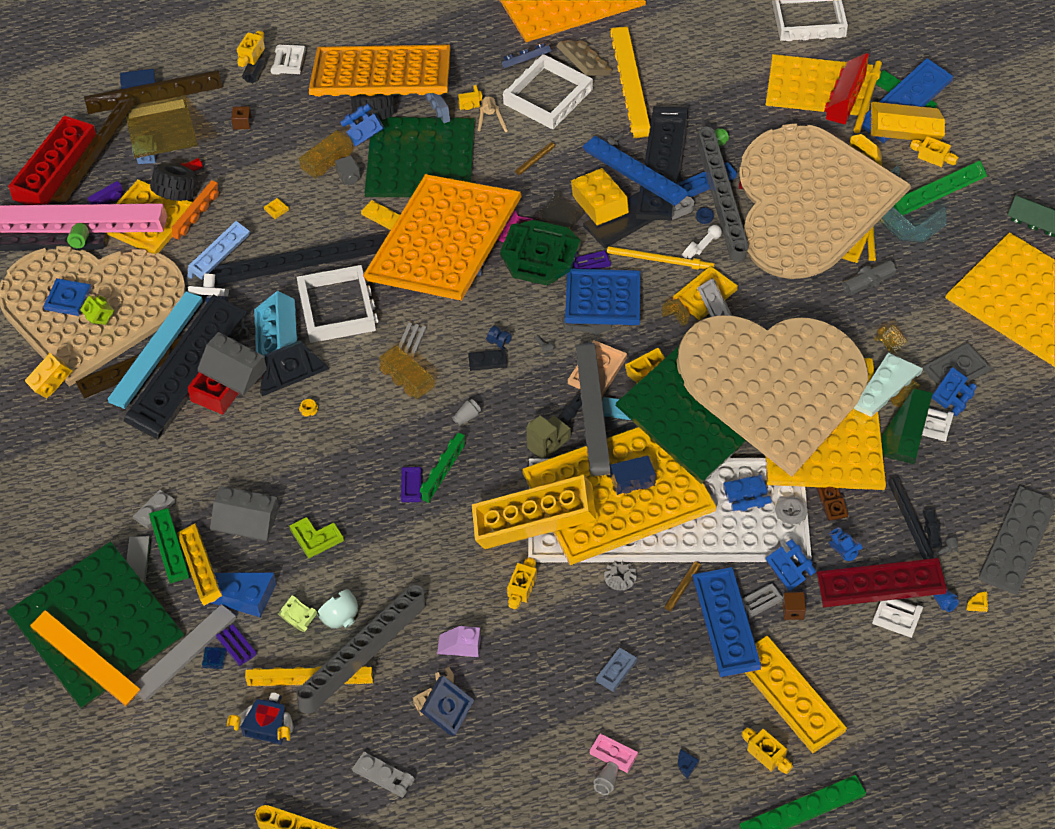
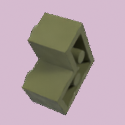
M540 415L535 420H531L527 425V448L540 459H547L571 439V428L555 416L546 420Z

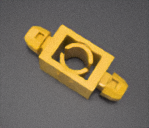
M258 30L254 34L249 32L246 34L237 48L238 66L244 67L248 63L255 65L265 49L263 31Z
M928 136L923 143L919 140H913L910 145L911 149L919 151V159L940 167L945 162L956 165L959 158L953 153L950 154L951 145Z
M527 558L523 564L517 563L507 587L508 605L512 609H517L521 602L527 603L537 579L535 559ZM523 579H525L526 583L521 584V587H519V583L523 582Z
M747 727L742 732V738L748 743L747 751L766 768L773 771L778 767V770L785 774L792 770L793 765L786 758L787 748L767 731L762 729L757 734L752 728ZM762 749H769L772 752H765Z

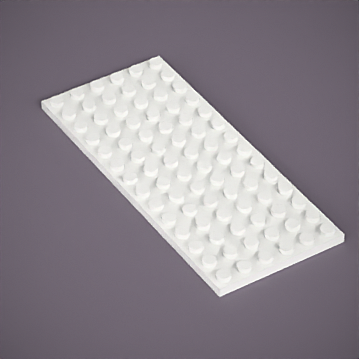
M729 458L703 482L716 505L715 512L581 562H621L622 560L623 562H766L765 558L781 546L786 553L790 551L786 543L791 539L802 547L801 551L808 560H811L808 513L806 519L800 525L793 524L792 526L788 523L783 524L780 519H777L775 513L777 503L786 497L798 498L807 507L805 487L767 485L765 458ZM529 459V466L548 459ZM762 475L767 488V495H763V497L770 496L772 503L766 504L761 508L752 507L748 508L747 511L741 512L739 510L733 512L731 504L737 502H728L723 489V483ZM792 507L788 511L791 516L794 514ZM553 532L528 538V558L535 559L536 562H568ZM795 555L791 557L793 562H799Z

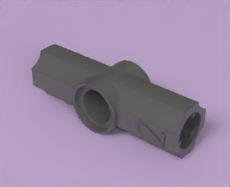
M886 260L872 268L865 266L857 275L842 281V287L847 295L850 296L866 288L871 290V287H877L881 281L895 275L897 270L891 260Z

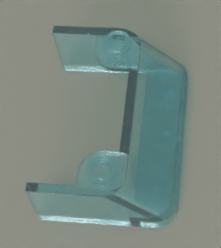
M896 166L890 172L900 178V167ZM894 207L879 221L899 240L920 243L926 241L947 225L946 208L942 207L919 226H913Z

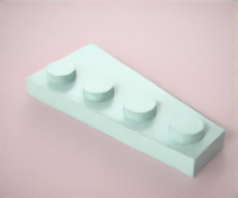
M888 353L864 389L854 409L872 417L887 404L890 398L895 397L904 386L911 383L913 378L918 377L922 373L923 368Z

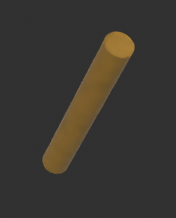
M553 142L548 143L517 168L515 173L520 176L555 148V144Z
M698 562L692 564L664 609L670 612L673 610L692 581V574H696L700 569L701 565Z

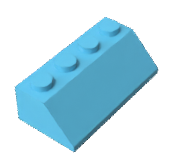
M276 291L254 309L256 352L263 355L264 358L265 354L297 342L295 299Z

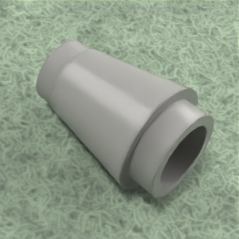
M471 399L462 405L452 419L460 426L477 417L481 409Z
M613 762L607 763L594 779V789L601 795H608L614 790L619 770L618 765Z

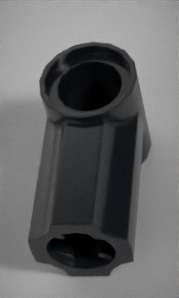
M262 52L255 65L247 64L242 74V78L247 83L253 84L256 82L261 71L265 69L264 52Z

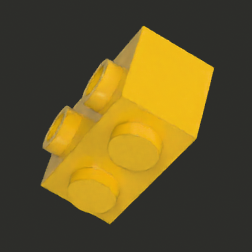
M49 353L27 377L25 382L36 393L48 398L71 374L72 370L62 359Z

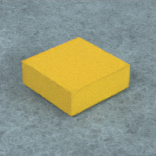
M276 198L264 206V210L276 219L287 212L289 207Z

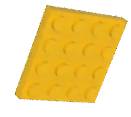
M137 179L116 204H163L167 213L164 231L105 232V234L141 250H147L148 253H159L173 237L172 226L192 202L160 197L151 191L150 184Z

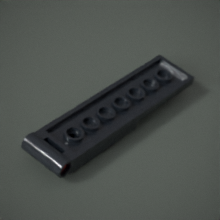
M653 106L644 165L677 184L684 150L688 107ZM640 186L636 219L672 221L674 205Z
M213 294L134 405L126 413L124 422L159 440L189 399L188 386L199 373L198 366L206 345L218 332L230 337L246 315V311Z

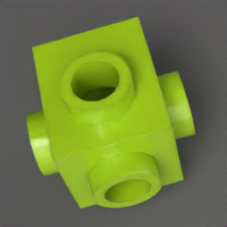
M89 295L80 309L88 321L101 325H106L114 312L107 299L101 295Z

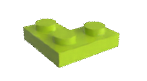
M306 517L289 526L290 531L308 559L344 541L342 534L334 523L316 531Z

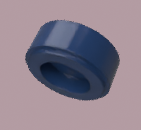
M701 208L696 212V220L701 224H709L714 219V213L709 208Z

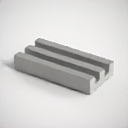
M409 322L396 350L397 354L415 358L426 332V326L421 328L418 324L413 326ZM411 329H412L413 331H412L411 336H410V338H409V340H408V343H407V345H406V347H405V350L402 351V350H403V347H404V345H405V343H406V340H407V338H408V336H409V333H410V331H411ZM417 331H420L417 340L414 344V347L410 353L409 350L417 334Z
M773 583L742 598V602L748 618H751L782 602L783 597ZM772 590L773 593L758 599L748 606L746 605L747 602Z

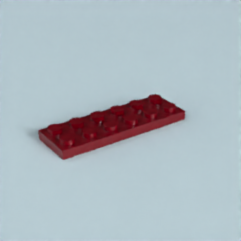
M939 558L817 571V581L823 608L946 594L947 591Z

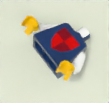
M270 693L268 701L256 700L253 705H250L238 715H229L226 727L234 726L236 731L241 726L242 734L245 737L280 745L282 744L283 737L290 741V735L294 729L291 715L286 712L285 706L280 704L282 696L277 693Z

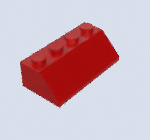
M866 53L847 61L845 68H841L840 79H837L835 82V91H831L830 102H827L824 112H827L826 120L846 125L866 77L869 54Z

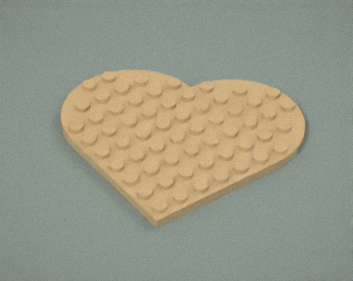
M787 124L782 125L783 128L770 129L764 132L748 146L742 156L739 173L743 190L754 203L745 219L744 225L749 257L759 268L769 274L782 278L799 279L820 274L834 266L911 189V185L819 127Z
M57 246L56 249L46 250L43 248L31 252L20 258L7 270V275L0 282V307L6 319L43 359L51 353L62 359L69 366L72 372L64 381L70 387L76 383L75 381L86 377L155 333L186 290L182 273L177 265L159 253L152 254L147 253V250L132 249V252L121 253L119 251L98 260L95 256L84 250L78 251L73 250L72 247ZM56 278L91 284L92 290L89 295L105 297L108 304L114 309L106 325L91 323L85 318L82 311L80 316L44 310L43 305Z
M714 316L693 325L683 337L678 348L677 368L688 392L701 405L792 477L854 409L868 381L865 360L855 343L836 327L811 318L784 320L767 331L762 326L741 317Z

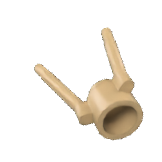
M488 96L482 100L478 131H481L484 113L491 115L496 112L502 128L507 132L508 130L500 114L499 106L496 105L493 97Z

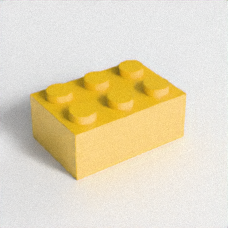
M603 168L571 180L573 197L596 225L629 213L627 196Z

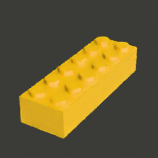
M585 475L472 504L475 541L483 549L597 520L592 484Z

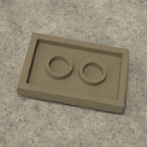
M582 40L559 41L557 48L586 76H607L611 73L612 69L607 65V62L599 58L598 54L591 50L586 42Z

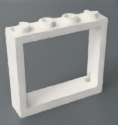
M772 0L780 41L846 37L848 24L842 0ZM833 1L838 24L784 27L780 4Z
M543 54L509 88L505 89L503 92V103L527 117L554 129L593 90V79ZM544 68L578 85L551 113L516 96Z
M362 265L297 277L310 343L376 331L375 323H378L377 314L372 312V310H375L374 301L369 299V296H372L370 285L366 286L368 281H365L363 277L365 272L362 270ZM359 279L367 317L315 327L307 288Z

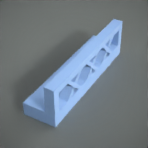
M235 221L188 265V277L192 279L194 276H197L201 280L204 279V274H209L249 236L250 231Z

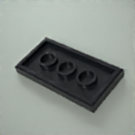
M638 192L627 198L629 213L600 225H596L590 219L583 223V227L604 248H607L654 220L636 219Z

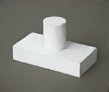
M204 274L203 287L189 286L188 292L201 295L215 294L216 296H228L229 289L214 288L215 274Z

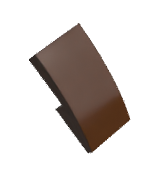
M816 488L828 521L848 518L844 499L841 498L838 488Z

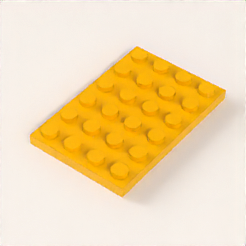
M772 54L766 106L824 112L826 103L830 102L831 91H835V82L837 79H840L841 68H845L847 62ZM867 65L864 83L850 115L859 114L870 81L869 75L873 65Z

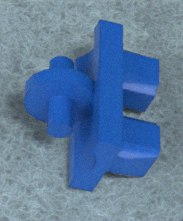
M840 527L835 528L829 533L832 538L829 545L846 561L854 560L858 555V550L863 548L857 540L848 533L843 532Z

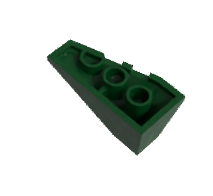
M915 388L912 390L881 436L883 457L915 465L933 393Z

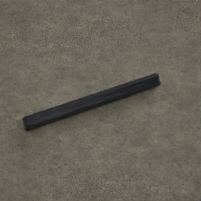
M890 478L888 484L923 560L934 559L935 555L899 478Z

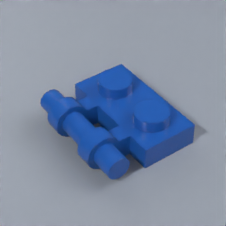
M369 103L364 106L361 105L357 108V111L352 114L349 113L345 116V119L340 121L343 127L348 124L351 126L347 134L355 147L385 129L376 113L371 116L369 115L368 111L372 109ZM362 116L364 120L357 124L355 120Z
M952 367L934 391L932 399L945 409L952 404L954 408L951 412L957 417L966 408L965 404L968 400L972 399L975 395L974 391L977 386L973 383L966 386L964 383L968 378ZM959 391L962 393L960 400L955 397Z
M762 475L723 483V489L728 502H737L731 504L733 512L739 510L741 512L747 511L748 508L752 507L761 508L766 504L772 503L770 496L763 497V495H767V488Z
M793 539L786 543L790 551L786 553L781 546L765 558L788 591H791L806 580L801 573L804 570L810 576L817 572L812 566L813 562L806 558L801 551L802 547L799 544L797 545ZM793 555H795L799 562L802 564L798 568L791 560V557Z

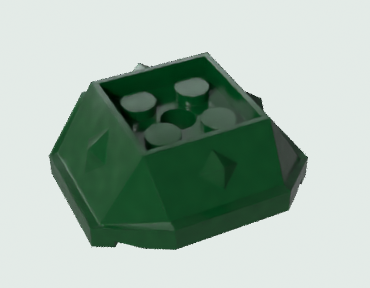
M531 220L521 224H511L500 250V256L512 278L548 286L571 271L581 245V240L568 227Z

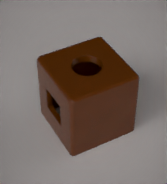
M233 107L231 116L233 129H250L248 119L252 118L250 107Z
M804 592L783 594L784 620H804L806 612Z

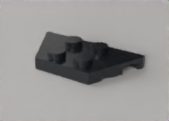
M297 341L265 354L264 359L267 370L261 378L260 394L263 397L326 371L329 368L301 341Z

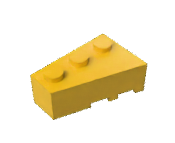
M659 348L625 364L627 376L636 383L642 380L665 359Z

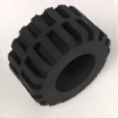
M358 94L350 96L352 113L357 111V108L361 105L364 106L368 103L372 107L368 111L369 115L371 116L376 113L380 120L391 117L395 112L393 94H375L372 96ZM362 116L357 118L359 120H364Z
M172 163L157 164L153 168L150 189L156 195L176 201L190 200L194 197L198 175L193 170L182 165Z

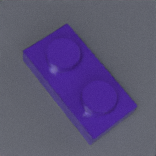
M116 181L87 199L89 205L110 204L113 201H118L124 194L121 184Z

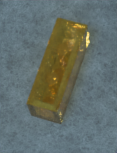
M336 130L299 157L300 169L314 179L324 175L326 170L335 166L336 160L351 154V140Z
M397 345L379 357L381 372L392 377V381L397 386L401 385L409 397L413 396L418 400L434 388L433 376Z

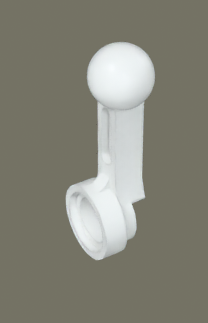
M718 225L710 226L708 234L699 244L692 242L683 252L682 256L686 259H691L695 254L700 255L713 239H718L721 236L722 229Z

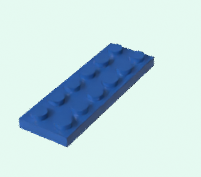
M926 59L879 103L924 107L953 81V76L929 59ZM871 110L866 113L862 128L870 134ZM874 136L882 143H885L888 139H890L887 137Z
M733 568L692 574L719 677L761 670V663Z

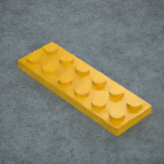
M768 636L755 643L761 663V670L745 672V674L812 754L846 732L847 727Z

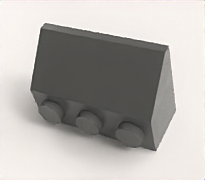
M219 332L206 345L198 366V372L243 396L267 370L263 355Z
M220 486L213 504L210 530L267 541L279 511L277 497Z

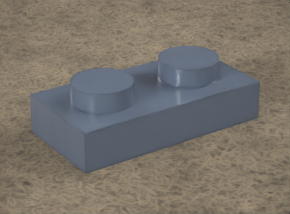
M619 648L596 677V682L614 692L636 664L637 657Z

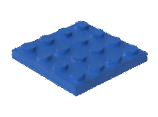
M571 269L567 273L565 323L640 325V271Z

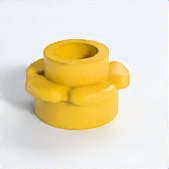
M312 399L303 400L299 407V411L305 417L315 415L318 409V405Z

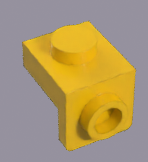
M473 85V92L458 94L460 110L480 107L482 93L478 91L477 85Z

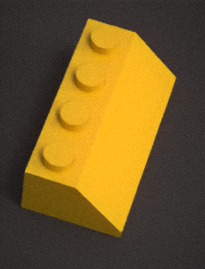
M872 102L871 136L924 141L928 136L940 141L945 136V119L937 108Z

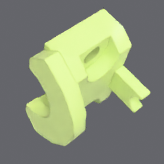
M292 595L278 615L298 630L305 632L308 629L307 626L318 612L313 608H308Z

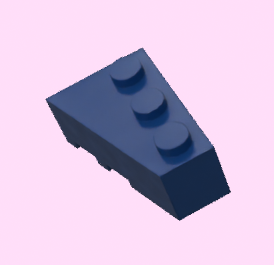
M214 573L222 596L210 603L219 606L222 604L226 608L261 618L276 586L274 573Z

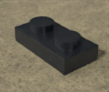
M505 350L468 353L470 371L507 368Z

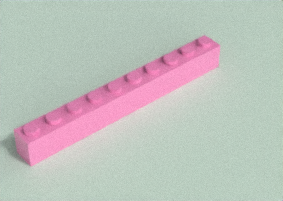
M163 204L0 206V233H70L72 226L77 223L85 224L88 227L89 233L163 232L167 220V213Z

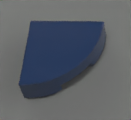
M681 749L678 755V767L683 776L688 779L699 764V760Z

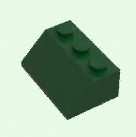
M1015 196L1007 215L1012 217L1010 221L1018 224L1025 222L1028 224V228L1038 231V228L1045 230L1044 234L1055 237V209L1022 196Z

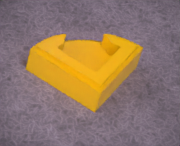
M979 592L968 601L966 610L987 612V592Z

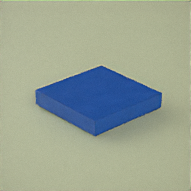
M56 278L43 305L44 310L80 316V309L92 290L91 284Z

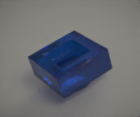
M205 647L202 668L223 669L226 648Z

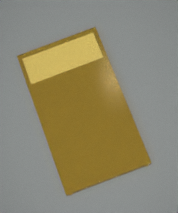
M185 96L132 106L131 112L126 116L134 159L198 146Z

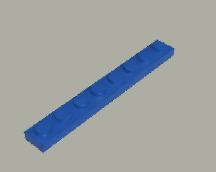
M594 136L583 145V149L587 153L674 206L688 196L684 188L597 136Z

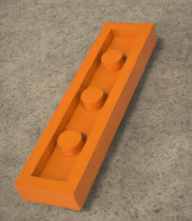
M211 180L172 226L173 238L179 240L182 235L185 236L191 224H195L199 219V215L207 211L209 203L217 199L219 195L217 182Z

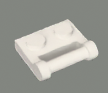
M277 45L274 65L271 66L270 72L272 74H301L306 51L305 46ZM286 53L284 65H280L282 56Z
M929 408L922 435L946 442L954 413L949 411L946 413Z
M898 599L880 601L872 624L912 638L923 606H915ZM887 604H888V605H891V606H893V607H896V608L905 610V611H907V612L913 613L914 615H911V614H909V613H906V612L897 610V609H895V608H892V607H889V606H886V605H887Z

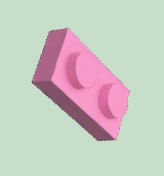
M599 734L590 749V755L606 763L613 762L618 765L620 770L626 773L629 772L638 756L637 751L602 734Z

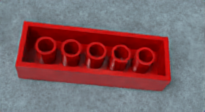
M64 115L8 187L12 199L25 205H48L56 190L96 135L94 125Z

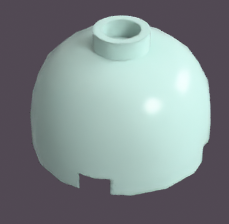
M346 589L338 593L341 597L335 599L332 597L318 610V618L330 628H341L343 626L348 628L355 622L354 617L358 612L357 600L351 591Z

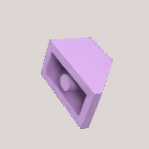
M458 626L440 634L437 654L478 657L481 640L480 628Z

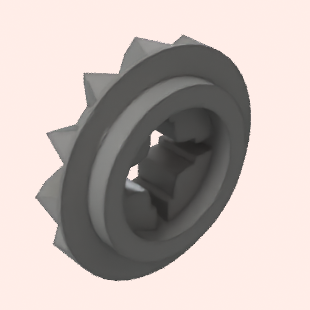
M786 497L777 503L775 513L777 519H780L783 524L788 523L791 526L793 524L800 525L806 519L807 507L798 498ZM790 507H792L794 512L792 516L788 512Z
M623 560L620 563L614 561L612 565H607L604 572V580L612 589L626 590L634 585L636 570L632 568L630 563L626 564ZM617 570L624 574L623 580L620 576H617Z

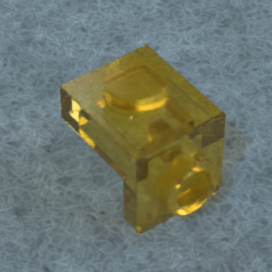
M679 298L667 301L662 305L663 317L674 314L681 326L688 324L690 317L689 309L686 306L684 307Z
M894 324L889 327L884 325L876 331L878 335L873 338L874 341L881 340L891 353L898 351L907 342Z

